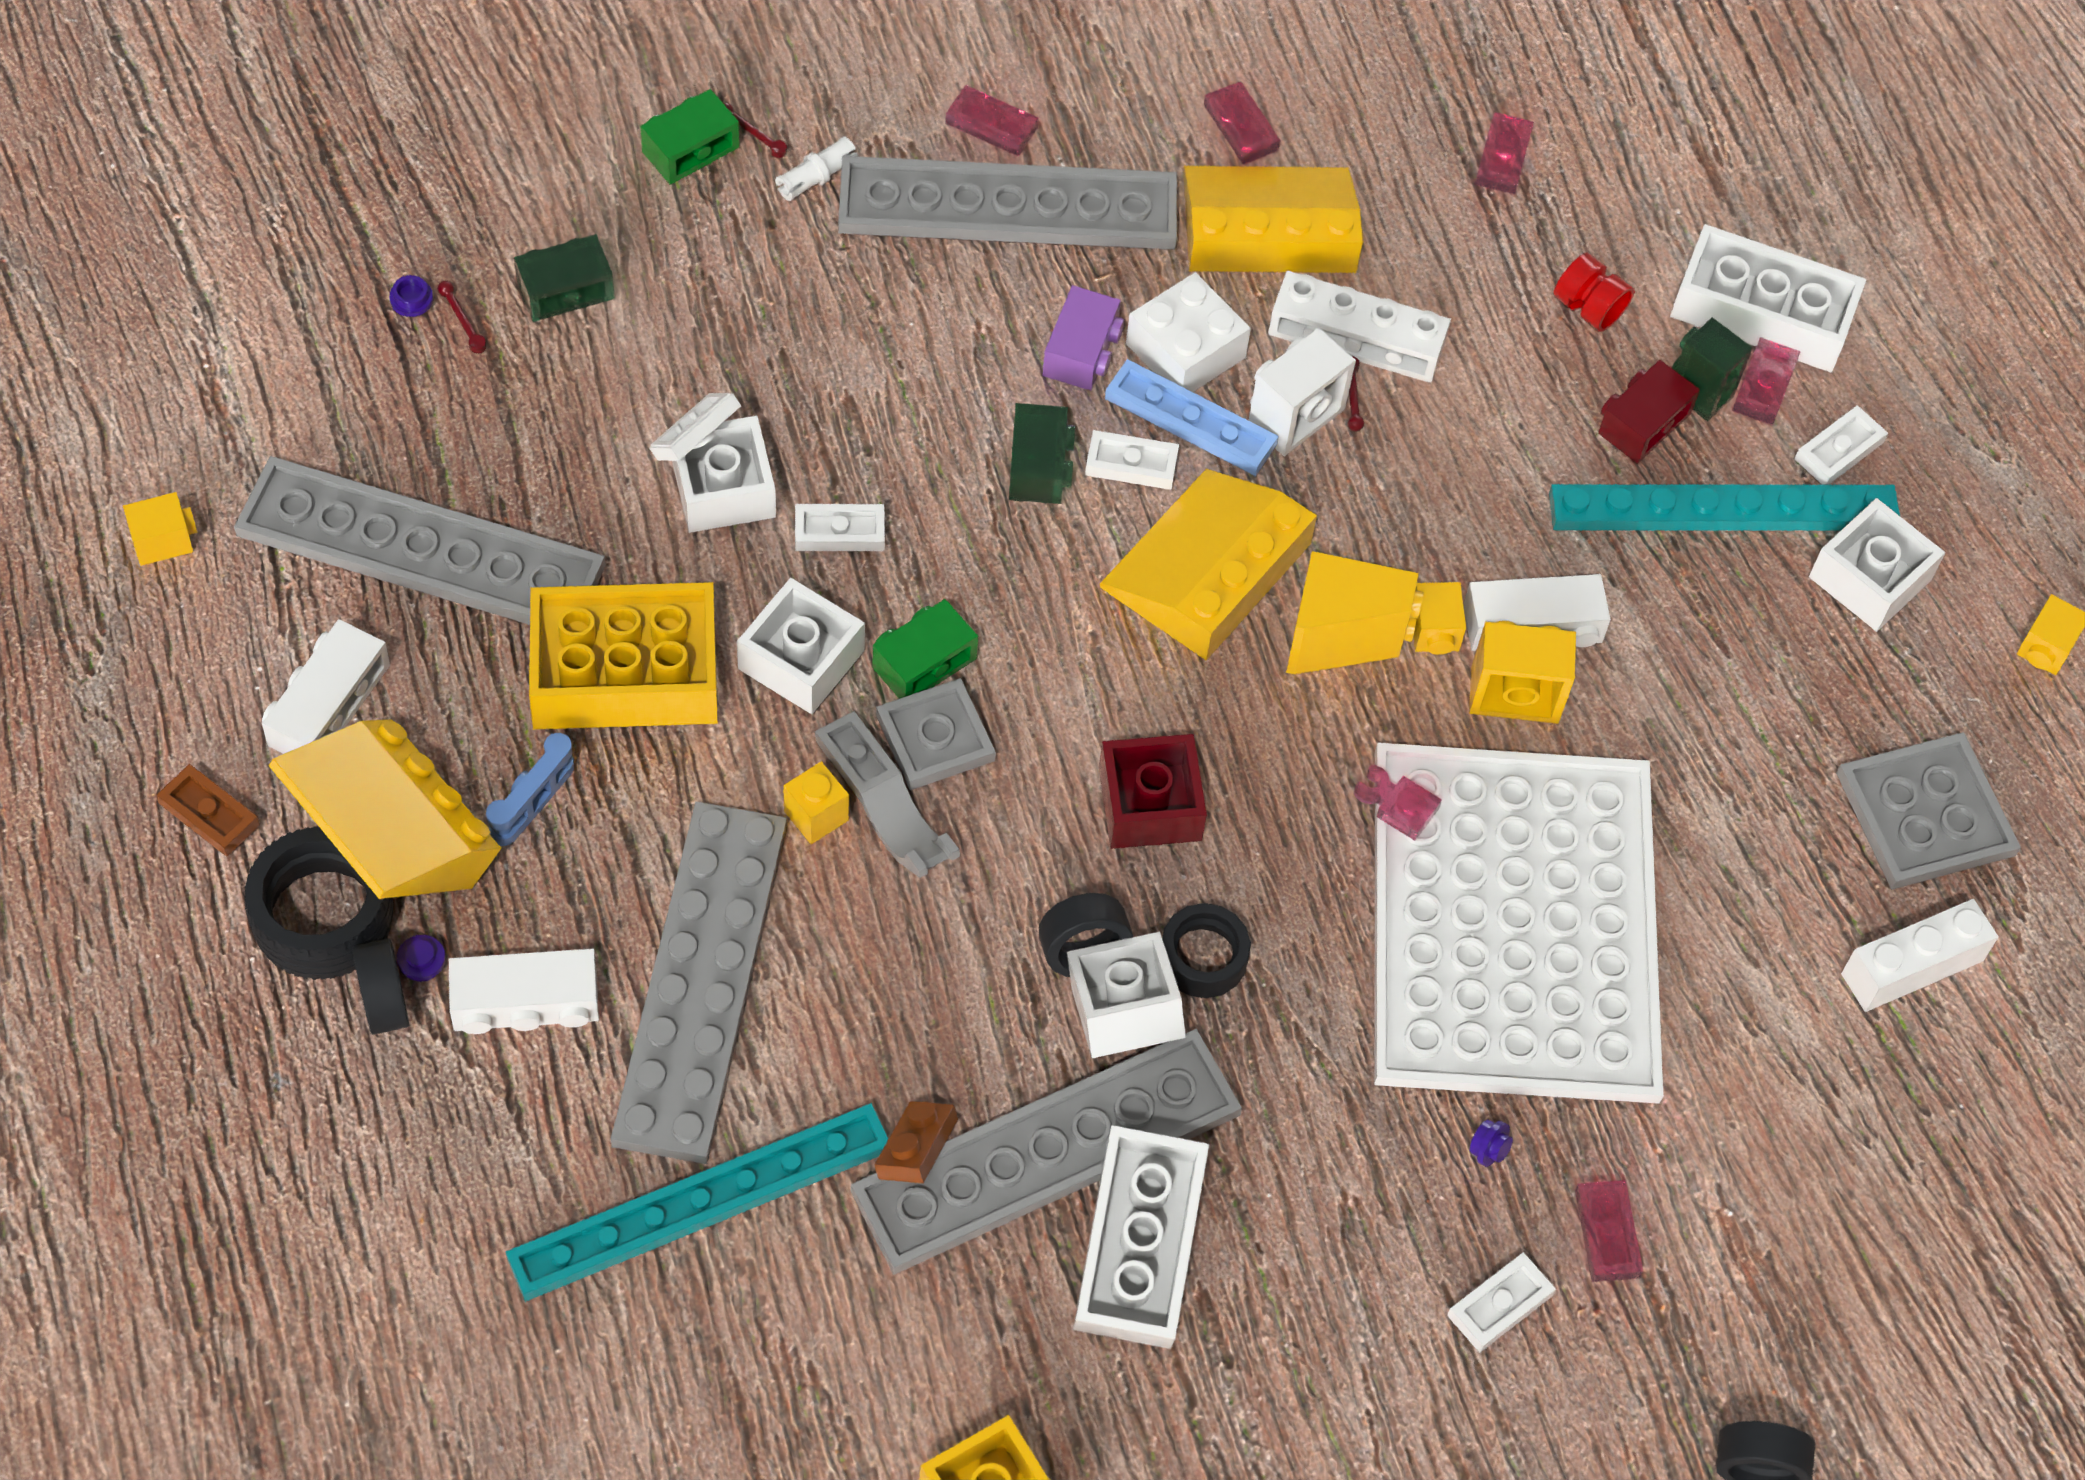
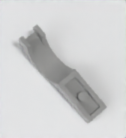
M855 711L815 731L816 743L860 800L877 835L900 864L921 878L928 874L927 870L947 859L953 861L960 857V850L949 835L944 833L938 836L922 818L905 786L901 772Z

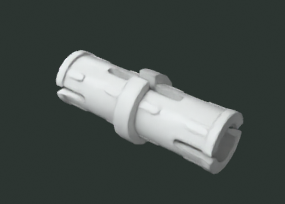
M841 137L837 142L821 152L809 153L803 158L801 164L776 177V185L784 184L778 188L779 192L786 200L791 201L817 183L824 185L830 180V175L842 168V156L858 157L857 152L849 154V152L856 149L848 138Z

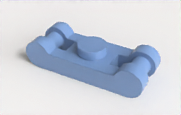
M563 733L549 735L544 741L545 754L530 771L525 770L516 778L508 797L505 800L493 801L488 805L486 818L490 835L499 846L512 844L572 775L574 771V758L572 756V743L567 735Z

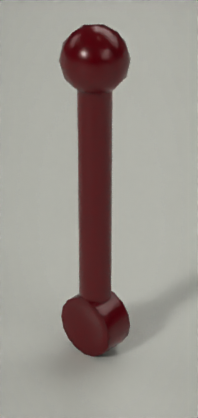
M723 103L739 121V126L770 148V153L773 157L783 158L787 154V145L784 141H774L735 113L730 103Z
M447 280L441 281L438 284L437 291L442 297H446L468 335L469 349L476 354L484 352L486 340L482 335H477L453 294L454 285Z
M1352 356L1356 362L1349 389L1351 417L1348 419L1347 424L1350 430L1358 432L1363 429L1365 423L1359 415L1356 373L1359 370L1360 361Z

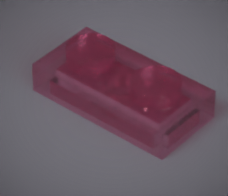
M1241 81L1205 94L1204 107L1242 164L1279 151L1281 140Z
M965 85L946 112L945 124L1019 156L1037 130L1039 117Z
M1494 112L1475 185L1515 195L1534 121Z
M1760 337L1732 411L1773 425L1801 351Z
M1626 1180L1578 1184L1575 1189V1196L1591 1281L1601 1282L1640 1278L1643 1273V1266Z

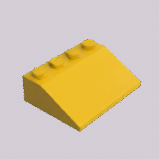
M1184 166L1183 177L1189 272H1287L1288 270L1297 273H1357L1363 238L1360 207L1349 167Z
M1205 469L1102 580L1100 588L1207 661L1311 545L1317 515L1281 491Z
M714 583L531 587L529 700L533 730L718 724Z
M392 719L359 721L275 757L268 765L379 899L472 889L502 849L490 835L487 825L475 818L463 804L461 795L454 788L446 784L435 771L433 762L417 750L407 738L405 729Z

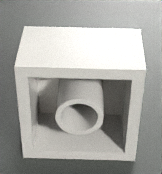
M1194 272L1129 314L1126 345L1152 372L1194 392L1246 358L1251 328Z
M1319 327L1307 337L1300 336L1289 345L1286 353L1275 361L1272 359L1266 361L1257 370L1254 377L1256 381L1253 396L1250 400L1251 409L1248 421L1278 435L1275 449L1283 456H1286L1345 410L1356 360Z
M758 416L724 421L714 430L716 435L710 442L702 447L693 448L680 461H672L688 533L776 518L775 485Z
M1876 498L1821 549L1809 578L1877 632L1932 580L1945 552Z
M790 577L737 640L738 669L808 713L813 714L865 651V622Z
M1160 932L1067 952L1072 993L1092 1058L1186 1038L1182 998Z

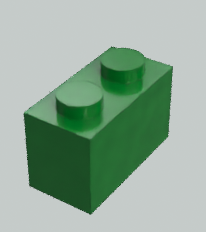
M711 89L697 96L687 98L682 104L663 114L655 115L646 123L640 125L642 153L669 185L739 148V121Z
M944 599L933 607L925 606L914 614L911 621L897 630L889 629L881 634L875 644H873L872 668L900 699L935 687L977 659L978 635L951 604Z

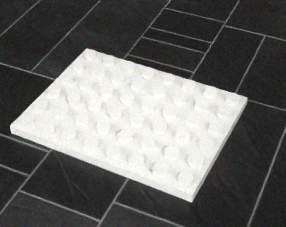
M1377 743L1375 749L1374 1085L1660 1104L1663 1098L1650 761Z

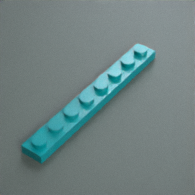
M1552 484L1549 491L1553 531H1841L1876 498L1900 516L1895 485Z
M872 1103L508 1250L505 1252L507 1261L526 1302L877 1158L887 1143L888 1137Z

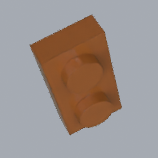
M188 764L156 795L158 803L226 857L260 826L257 815L191 764Z
M910 1101L874 1164L878 1179L924 1183L958 1121L955 1106L953 1104Z

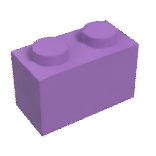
M1072 285L1045 349L1042 376L1092 391L1097 376L1104 377L1108 370L1112 352L1108 351L1110 343L1118 344L1123 332L1125 319L1119 317L1121 300Z

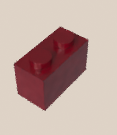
M1658 360L1648 371L1644 368L1639 370L1629 382L1627 390L1621 396L1615 393L1606 401L1600 412L1603 415L1598 434L1638 464L1691 415L1700 389L1662 360Z

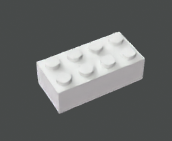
M1704 224L1670 317L1832 373L1848 334L1866 279Z
M1111 1125L1073 1330L1171 1349L1176 1337L1209 1144Z

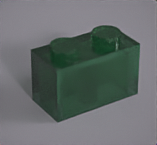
M597 234L584 238H573L566 243L544 249H534L514 257L517 284L532 322L615 299L613 273Z
M1713 317L1700 329L1695 326L1687 332L1679 345L1682 353L1672 366V369L1700 389L1693 411L1707 422L1734 398L1753 349L1752 346Z
M1015 404L1009 500L1061 504L1063 487L1071 488L1073 461H1065V450H1074L1075 425L1067 424L1068 407Z

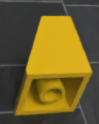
M1312 551L1286 673L1301 674L1399 657L1403 640L1412 642L1416 621L1420 614L1424 592L1415 591L1419 573Z

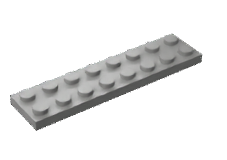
M842 156L838 233L1175 250L1177 241V172Z
M273 456L269 457L234 525L237 537L529 625L531 587L597 586L606 566L604 555Z
M695 802L611 1135V1147L707 1164L786 833L787 817Z
M1195 1029L1186 1033V1038L1161 1044L946 1141L924 1183L880 1180L877 1173L851 1184V1193L893 1275L1100 1181L1111 1125L1189 1140L1239 1117L1242 1107L1198 1030Z

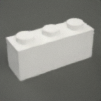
M1601 574L1470 582L1463 603L1471 651L1477 650L1485 621H1510L1521 626L1539 628L1555 626L1561 630L1575 631L1576 646L1588 647L1603 642L1611 620Z
M338 619L329 632L326 631L320 635L315 643L313 654L304 667L299 666L292 673L288 682V688L279 701H273L265 710L262 718V727L267 745L285 754L345 728L390 666L386 642Z
M1971 899L1856 948L1841 975L1863 1010L1867 1012L1983 962L1997 941L1998 935L1976 901Z
M594 949L449 958L450 1014L454 1031L463 1030L469 1034H482L488 1032L491 1028L512 1027L519 1031H529L538 1028L539 1025L561 1024L562 1026L573 1028L583 1026L588 1022L599 1021L597 969Z

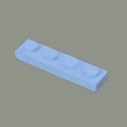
M1128 359L1106 388V400L1254 476L1258 474L1277 446L1278 435Z

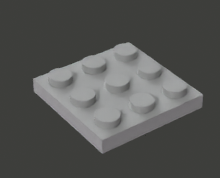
M1964 732L1840 764L1836 772L1891 890L2016 856L2021 849Z

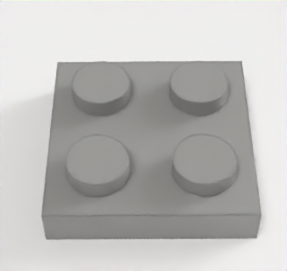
M961 678L876 707V717L910 790L995 761V749Z

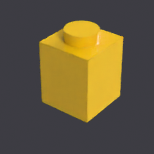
M177 492L123 505L140 566L193 552L189 535L198 533L191 508L181 509Z
M1461 582L1417 583L1415 591L1424 592L1413 635L1415 652H1430L1442 655L1451 651H1459L1466 630Z
M2051 594L2024 639L2017 655L2028 660L2034 667L2057 675L2085 627V612Z
M822 761L783 785L784 812L811 845L849 821V794Z

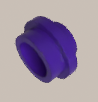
M406 275L399 278L391 288L389 293L390 304L393 310L402 316H419L427 312L432 306L433 292L431 287L422 278L415 275Z
M416 935L408 938L401 944L397 952V963L402 974L409 979L419 982L429 981L436 977L443 969L446 959L442 944L434 937L428 935Z
M1487 1119L1478 1127L1470 1144V1153L1477 1157L1479 1164L1489 1167L1495 1161L1500 1163L1505 1159L1513 1142V1138L1509 1136L1510 1126L1503 1121L1495 1123Z

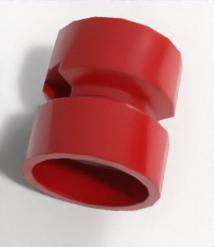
M1584 253L1575 259L1564 271L1553 293L1554 297L1571 310L1581 309V318L1597 331L1603 332L1610 328L1628 308L1633 299L1635 289L1617 274L1607 276V266L1590 253Z

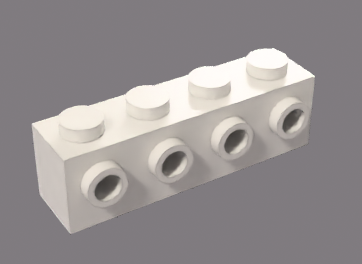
M1287 270L1272 310L1268 335L1293 342L1300 336L1307 337L1319 327L1347 353L1358 358L1362 363L1432 383L1451 319L1440 316L1432 311H1423L1399 304L1392 299L1379 298L1356 291L1351 287L1338 286L1318 280L1307 274H1298Z

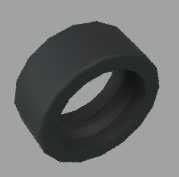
M1085 893L1067 898L1047 911L1039 924V939L1046 961L1054 972L1065 977H1070L1068 951L1133 938L1125 909L1119 900L1101 893ZM1097 928L1105 929L1102 933L1089 940L1075 943L1066 942L1072 936L1083 931Z
M1195 904L1186 906L1175 913L1165 926L1162 940L1178 989L1188 996L1206 999L1222 996L1238 985L1246 972L1251 941L1247 927L1236 914L1219 905ZM1200 929L1214 931L1223 936L1231 945L1233 951L1232 959L1222 970L1213 972L1194 970L1184 964L1178 956L1177 945L1180 938L1190 931Z
M387 938L353 946V957L370 1033L376 1035L409 1027L407 1009L391 940Z
M1739 1421L1727 1424L1719 1431L1716 1472L1724 1480H1813L1815 1440L1799 1429L1774 1422Z

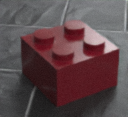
M1194 734L1102 741L1099 775L1110 849L1202 841L1207 812Z

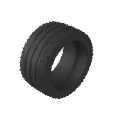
M313 826V828L297 829L292 833L289 832L287 835L279 837L278 840L271 842L270 846L264 848V851L253 862L254 864L250 868V874H248L245 884V910L256 943L266 957L281 970H285L287 973L294 974L297 977L301 976L305 979L311 978L313 980L341 977L344 974L352 973L356 969L352 950L353 946L388 938L393 920V898L379 899L320 827ZM337 872L352 877L366 891V900L360 912L345 926L326 934L302 935L283 928L275 921L273 916V908L280 894L295 880L313 873Z

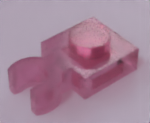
M1371 764L1366 777L1375 782L1377 787L1370 788L1358 782L1354 790L1355 797L1366 804H1379L1380 807L1376 817L1416 841L1439 810L1442 799L1405 776H1402L1399 782L1394 784L1389 781V776L1383 768Z

